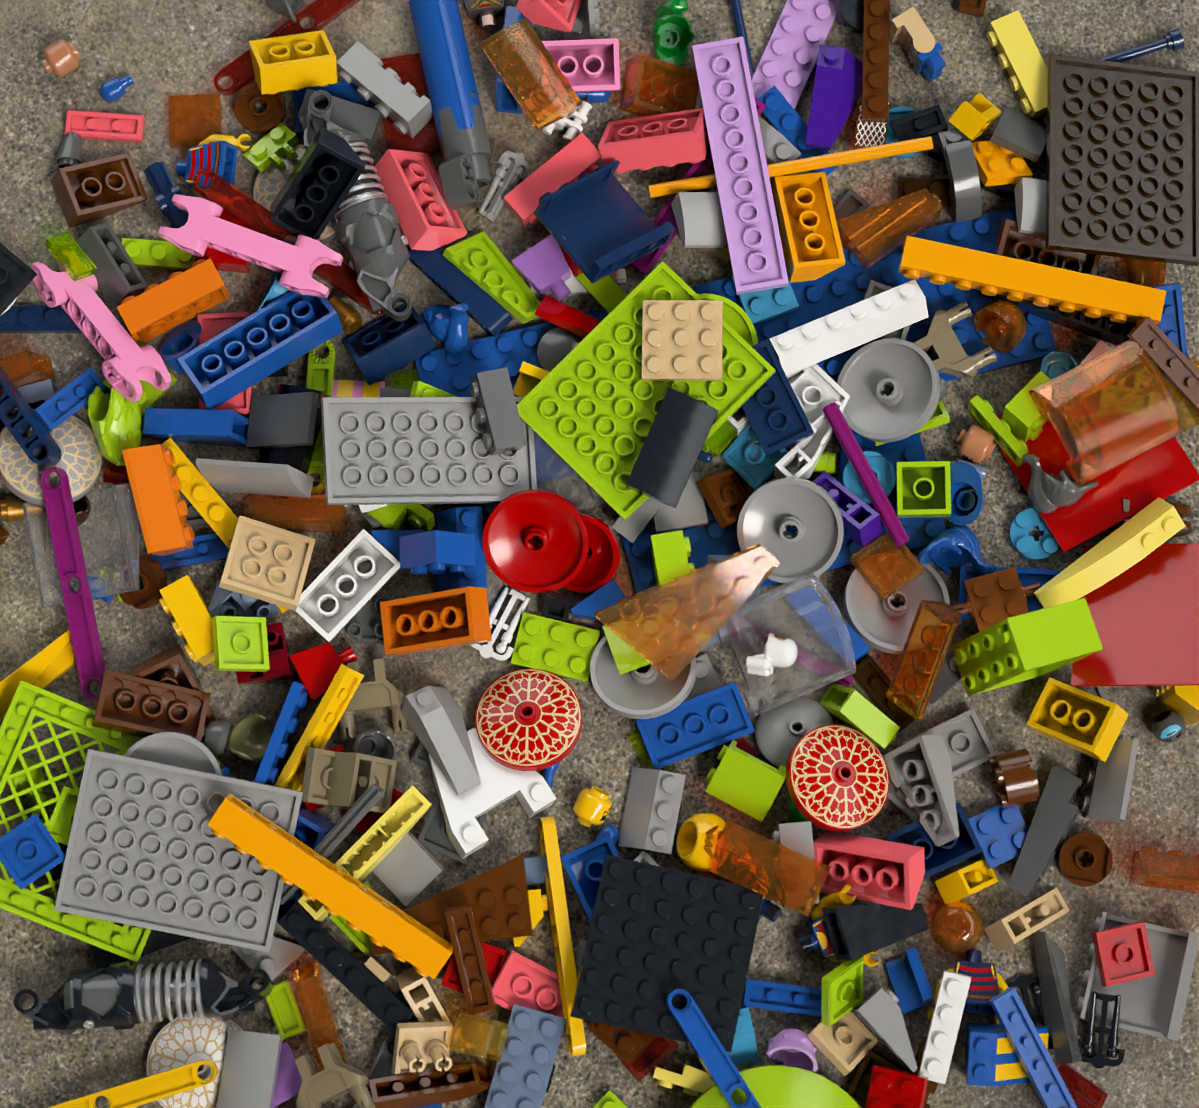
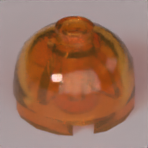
M996 300L982 307L975 314L974 327L976 331L981 330L985 336L981 340L987 346H990L996 352L1006 353L1007 351H1013L1023 341L1027 331V321L1018 306L1006 300Z
M960 899L952 904L942 903L933 911L930 920V934L933 941L942 950L951 953H964L973 949L981 940L984 932L983 918L979 910L971 903Z

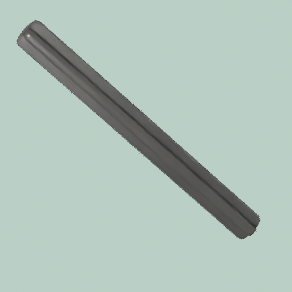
M377 784L371 785L313 850L327 858L384 795L383 789ZM284 882L280 905L286 904L298 891L299 887L295 884L288 885Z

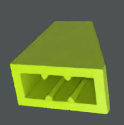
M833 683L819 701V704L848 727L854 728L866 735L880 748L885 749L895 740L896 733L900 729L897 724L854 689Z

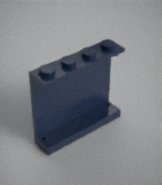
M618 160L609 165L607 163L601 165L591 174H583L577 181L571 184L569 182L563 184L553 193H545L540 197L539 205L534 212L535 216L592 284L666 245L676 230L670 221L657 228L615 178L614 173L620 164Z

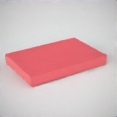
M510 950L492 986L495 1003L512 1011L513 1005L517 1004L563 1017L558 974Z

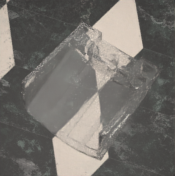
M130 483L113 485L111 488L88 492L86 496L91 503V511L87 520L78 526L92 599L139 590V517ZM30 502L23 503V513L42 608L64 604L46 507ZM72 577L70 587L75 592L79 590L80 582L76 577Z
M814 574L776 587L711 619L720 643H729L748 687V691L742 694L752 717H756L856 673L854 650L846 623L835 601ZM769 633H773L776 638L792 639L796 643L798 649L797 659L790 667H774L773 674L767 677L747 673V657L764 654Z

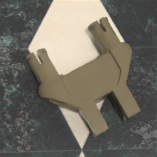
M966 301L946 311L941 309L935 311L927 336L913 343L924 352H931L938 374L945 373L961 378H972L976 376L977 370L997 361L995 353H991L993 349L990 346L972 356L967 355L955 335L952 325L972 316L970 308L966 309L968 306Z
M384 659L373 660L375 681L364 683L361 681L339 720L341 741L348 740L347 729L349 739L353 740L356 738L354 715L366 711L391 710L393 734L401 733L400 722L402 732H410L408 721L401 712L406 696L387 680ZM358 662L347 663L348 667L361 673Z
M335 1043L325 1044L317 1048L325 1068L321 1072L312 1054L303 1055L295 1059L302 1078L297 1098V1108H321V1104L347 1091L352 1093L358 1108H376L366 1086L369 1081L367 1075L345 1064Z

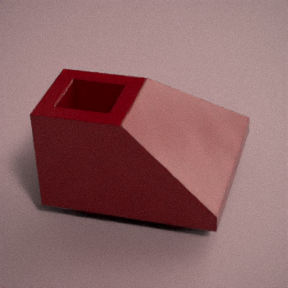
M282 622L266 625L270 670L266 672L236 671L238 684L270 683L294 678L289 657L290 652Z

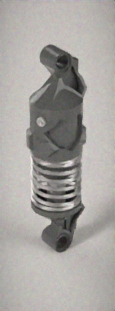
M318 90L310 96L307 115L299 118L304 130L305 150H307L320 128L323 127L344 138L363 162H369L368 165L365 164V169L335 212L337 223L335 228L341 244L346 246L351 259L349 262L350 267L356 272L358 288L369 299L373 312L382 309L395 321H405L412 313L411 301L406 294L397 290L395 285L410 258V252L407 247L408 240L402 234L398 222L400 218L395 205L390 203L387 195L383 193L384 186L379 184L381 178L376 175L377 169L372 166L374 160L369 157L370 151L367 149L368 145L366 144L365 137L362 134L343 129L332 123L331 119L334 112L332 97L328 92ZM319 101H326L328 103L327 108L322 110L317 109L315 105ZM404 302L407 308L403 312H396L393 310L394 304Z

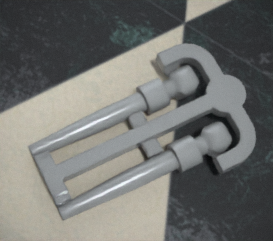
M505 151L498 161L501 166L500 168L497 167L494 173L495 177L478 210V213L491 222H494L504 204L503 197L511 191L512 187H515L518 181L517 177L525 180L529 173V164L524 160V155L520 152ZM497 186H499V189L497 190L488 210L485 211V208L489 203L490 199L492 198Z

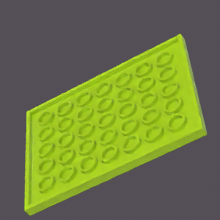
M663 261L517 404L520 418L624 521L649 498L627 488L626 482L669 387L719 411L706 439L707 441L776 372L759 353L723 320L722 381H642L643 300H703Z

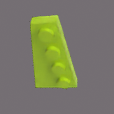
M485 231L445 249L442 254L520 322L525 324L538 317L535 313L541 302Z

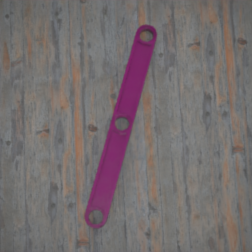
M52 467L42 472L40 477L82 694L89 701H97L99 695L95 696L91 693L90 685L95 681L101 688L106 668L69 479L64 469ZM52 472L57 473L59 476V484L56 487L52 486L49 481V476ZM72 577H76L80 582V588L77 592L73 591L70 587Z

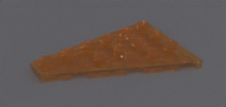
M757 544L747 548L742 553L732 554L725 560L715 564L710 563L691 571L686 576L681 575L669 583L659 587L654 586L635 594L630 599L620 600L618 604L601 611L599 609L594 613V616L673 681L777 568L780 561L762 545Z

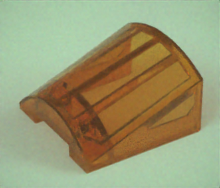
M1133 338L1029 391L1041 415L1044 413L1048 414L1071 460L1067 461L1066 464L1078 486L1182 433L1177 408L1169 387L1155 363Z

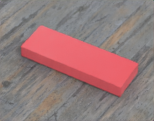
M67 110L65 135L67 133H76L81 136V139L143 143L145 117L144 115Z

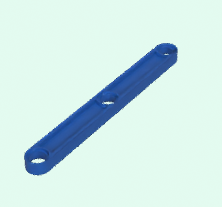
M677 989L668 994L666 998L667 1009L729 1108H761L691 995L683 989ZM676 994H681L686 999V1006L682 1010H677L672 1005V998ZM735 1089H741L746 1094V1100L741 1105L735 1104L731 1099V1094Z

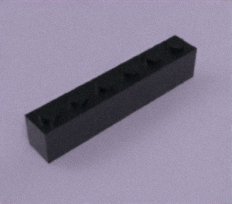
M295 903L277 922L394 1034H396L397 1023H409L415 1016L414 1012L300 904Z

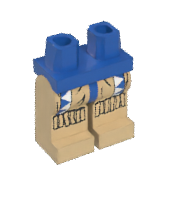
M911 7L892 19L889 26V41L892 44L897 40L907 53V60L913 66L912 70L917 76L922 72L928 82L941 76L943 73L942 69L946 66L945 61L940 56L943 47L940 42L935 44L934 36L915 8Z

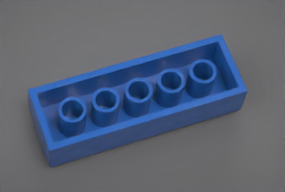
M290 291L179 357L177 361L185 378L208 410H213L344 330L337 312L326 298L301 295Z

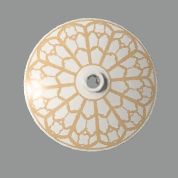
M195 1012L192 1019L188 1018L187 1014H184L182 1020L175 1018L162 1028L155 1037L148 1053L147 1076L202 1059L213 1060L218 1066L219 1073L217 1078L208 1085L157 1100L164 1108H217L229 1029L244 1031L236 1022L231 1019L223 1022L216 1018H200L197 1012ZM204 1064V1069L199 1071L198 1074L202 1079L207 1080L210 1079L212 1070L208 1065Z

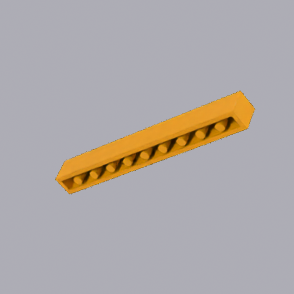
M907 236L905 239L898 273H903V276L909 279H919L921 277L930 279L929 282L937 285H944L945 283L954 284L960 290L978 289L981 290L982 294L988 296L1006 295L1009 300L1033 301L1034 305L1040 307L1053 305L1059 307L1058 309L1064 312H1074L1076 310L1085 312L1084 315L1092 318H1099L1100 316L1109 317L1115 323H1126L1128 321L1138 324L1144 317H1150L1158 325L1161 321L1166 296L1165 290Z
M231 793L224 799L207 824L212 828V833L221 839L227 838L235 843L234 847L239 852L246 855L249 853L257 858L256 862L261 867L267 870L273 869L279 873V878L288 885L295 884L302 889V894L313 901L317 899L323 903L325 910L334 916L339 914L348 920L347 924L352 929L359 932L362 930L370 935L369 939L374 944L380 947L384 945L392 950V955L401 962L408 961L414 965L415 971L426 978L430 976L435 979L453 953L451 943Z

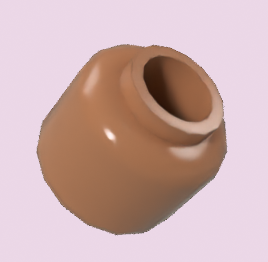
M59 39L44 48L43 54L45 59L41 61L49 74L54 72L56 76L64 77L79 68L78 60L82 58L72 41L67 42L65 39Z
M972 425L968 431L963 428L956 440V443L960 444L958 448L959 454L975 463H981L983 460L988 461L997 444L993 442L994 435L977 425Z

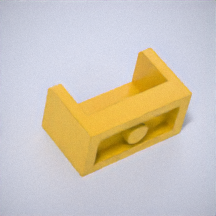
M978 93L970 103L964 101L948 121L969 139L974 140L987 132L1002 111L982 94Z

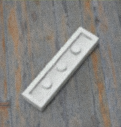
M947 970L943 971L918 1075L929 1077L928 1080L946 1083L971 976Z

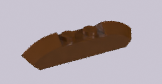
M471 1062L451 1066L447 1071H444L443 1068L442 1071L430 1069L422 1072L370 1079L366 1086L376 1108H417L474 1096L487 1089L493 1078L483 1064Z

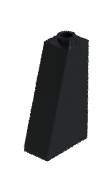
M922 903L914 904L911 910L882 904L826 906L822 908L837 960H853L929 930L927 914L923 909Z

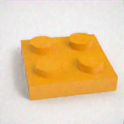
M991 141L971 142L978 174L984 186L1016 184L1022 177L1032 178L1033 174L1023 156Z

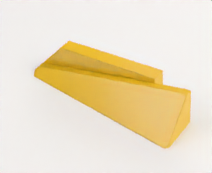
M70 629L0 682V721L5 717L21 680L45 690L76 664Z

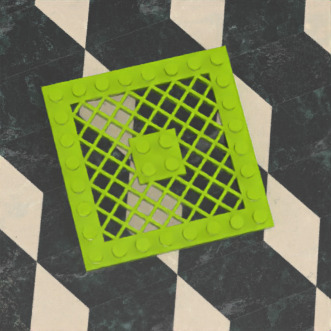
M21 680L0 727V796L6 782H8L13 794L1 799L0 804L15 799L20 812L6 818L0 805V816L2 819L0 820V825L4 824L8 833L11 831L8 825L9 821L21 816L23 821H26V814L40 809L45 820L43 824L47 827L46 829L59 848V843L68 846L80 790L77 787L73 774L84 770L86 762L84 749L97 744L99 751L105 752L102 744L119 750L113 754L124 756L129 748L143 739V737L93 727L95 710ZM35 716L43 719V721L32 725ZM51 723L69 731L56 735ZM47 724L52 737L38 743L33 729ZM29 731L34 745L21 750ZM76 733L94 741L81 746ZM72 734L77 748L63 753L58 739ZM54 741L59 755L45 760L40 747ZM36 749L41 762L27 768L22 754ZM79 752L84 765L70 770L65 757ZM19 757L23 770L10 775L16 759ZM61 759L66 773L53 778L47 764ZM43 766L49 780L34 785L29 772ZM26 774L31 787L17 793L11 779ZM69 777L73 789L64 786L60 795L55 782ZM51 784L56 798L42 803L37 789ZM33 791L38 805L24 810L19 797ZM57 802L49 821L44 807ZM0 861V868L5 880L0 878V909L138 963L152 929L127 924L121 927L112 921L54 910L56 900L38 894V892L51 887L57 899L58 892L55 885L59 884L61 879L53 882L48 871L45 874L49 884L35 889L33 883L29 884L31 890L26 888L20 890L16 884L12 883L14 880L12 878L9 879L6 869Z

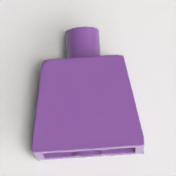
M552 235L512 260V265L516 272L540 296H544L552 291L557 300L561 301L570 295L571 291L565 284V281L571 277V271L558 242Z

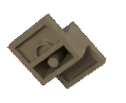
M308 747L301 801L340 809H350L371 785L377 784L383 789L384 795L370 809V812L385 814L391 807L397 761L361 753L334 752Z

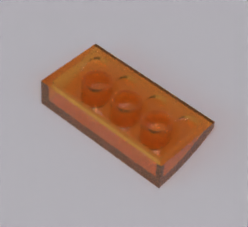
M527 18L511 24L480 43L481 48L536 131L573 114L583 104Z

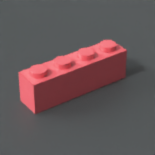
M582 132L503 197L504 205L523 227L529 223L531 225L536 223L539 219L535 216L534 212L539 205L540 197L547 192L553 193L567 182L571 184L577 181L585 173L591 174L595 172L603 163L600 152Z

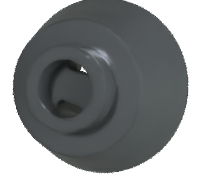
M229 720L211 721L209 726L204 725L201 740L205 741L204 744L216 755L225 753L228 747V736L232 730V724Z

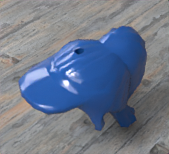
M461 303L451 307L448 305H434L424 309L422 317L431 335L436 340L443 342L444 347L449 353L454 355L462 353L467 347L468 341L467 324L469 317L464 313L469 309L468 304Z
M953 525L948 530L940 531L933 536L927 547L917 556L919 564L933 562L934 565H937L947 575L952 573L947 565L954 567L965 565L967 562L974 566L980 576L993 573L996 569L994 564L984 562L976 535L965 525Z

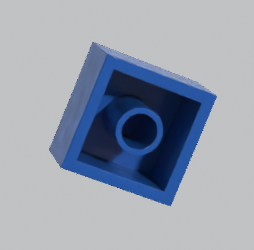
M433 530L399 537L400 569L411 570V574H427L428 571L431 572V576H447V571L449 573H464L465 568L476 566L475 534Z

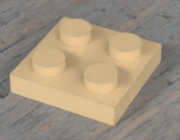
M851 1011L831 1026L823 1024L821 1020L807 1035L844 1076L850 1073L879 1041Z

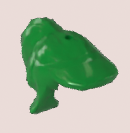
M667 0L656 11L652 41L659 63L667 68H677L684 65L689 55L688 46L695 37L694 31L691 29L692 25L682 15L689 8L686 0Z

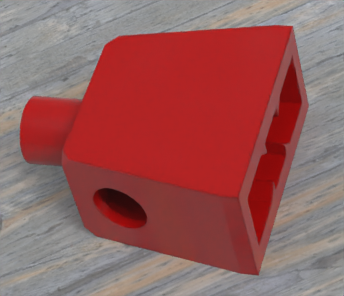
M331 643L289 656L315 704L321 701L341 664L347 666V663L358 660L351 646L336 653Z

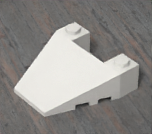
M817 364L786 375L814 431V435L787 447L790 451L774 466V476L777 479L795 477L807 480L811 477L833 433L823 408L835 402L843 413L850 399V395ZM742 407L722 425L735 438L749 423Z
M475 728L467 731L481 781L479 786L457 796L430 754L428 755L435 786L440 798L441 810L446 823L447 835L461 859L485 846L489 840L476 820L479 816L515 795L530 819L551 806L557 799L543 776L536 771L510 769L492 759L482 747Z

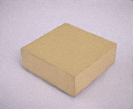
M370 957L364 963L382 982H387L392 977V974L373 957Z

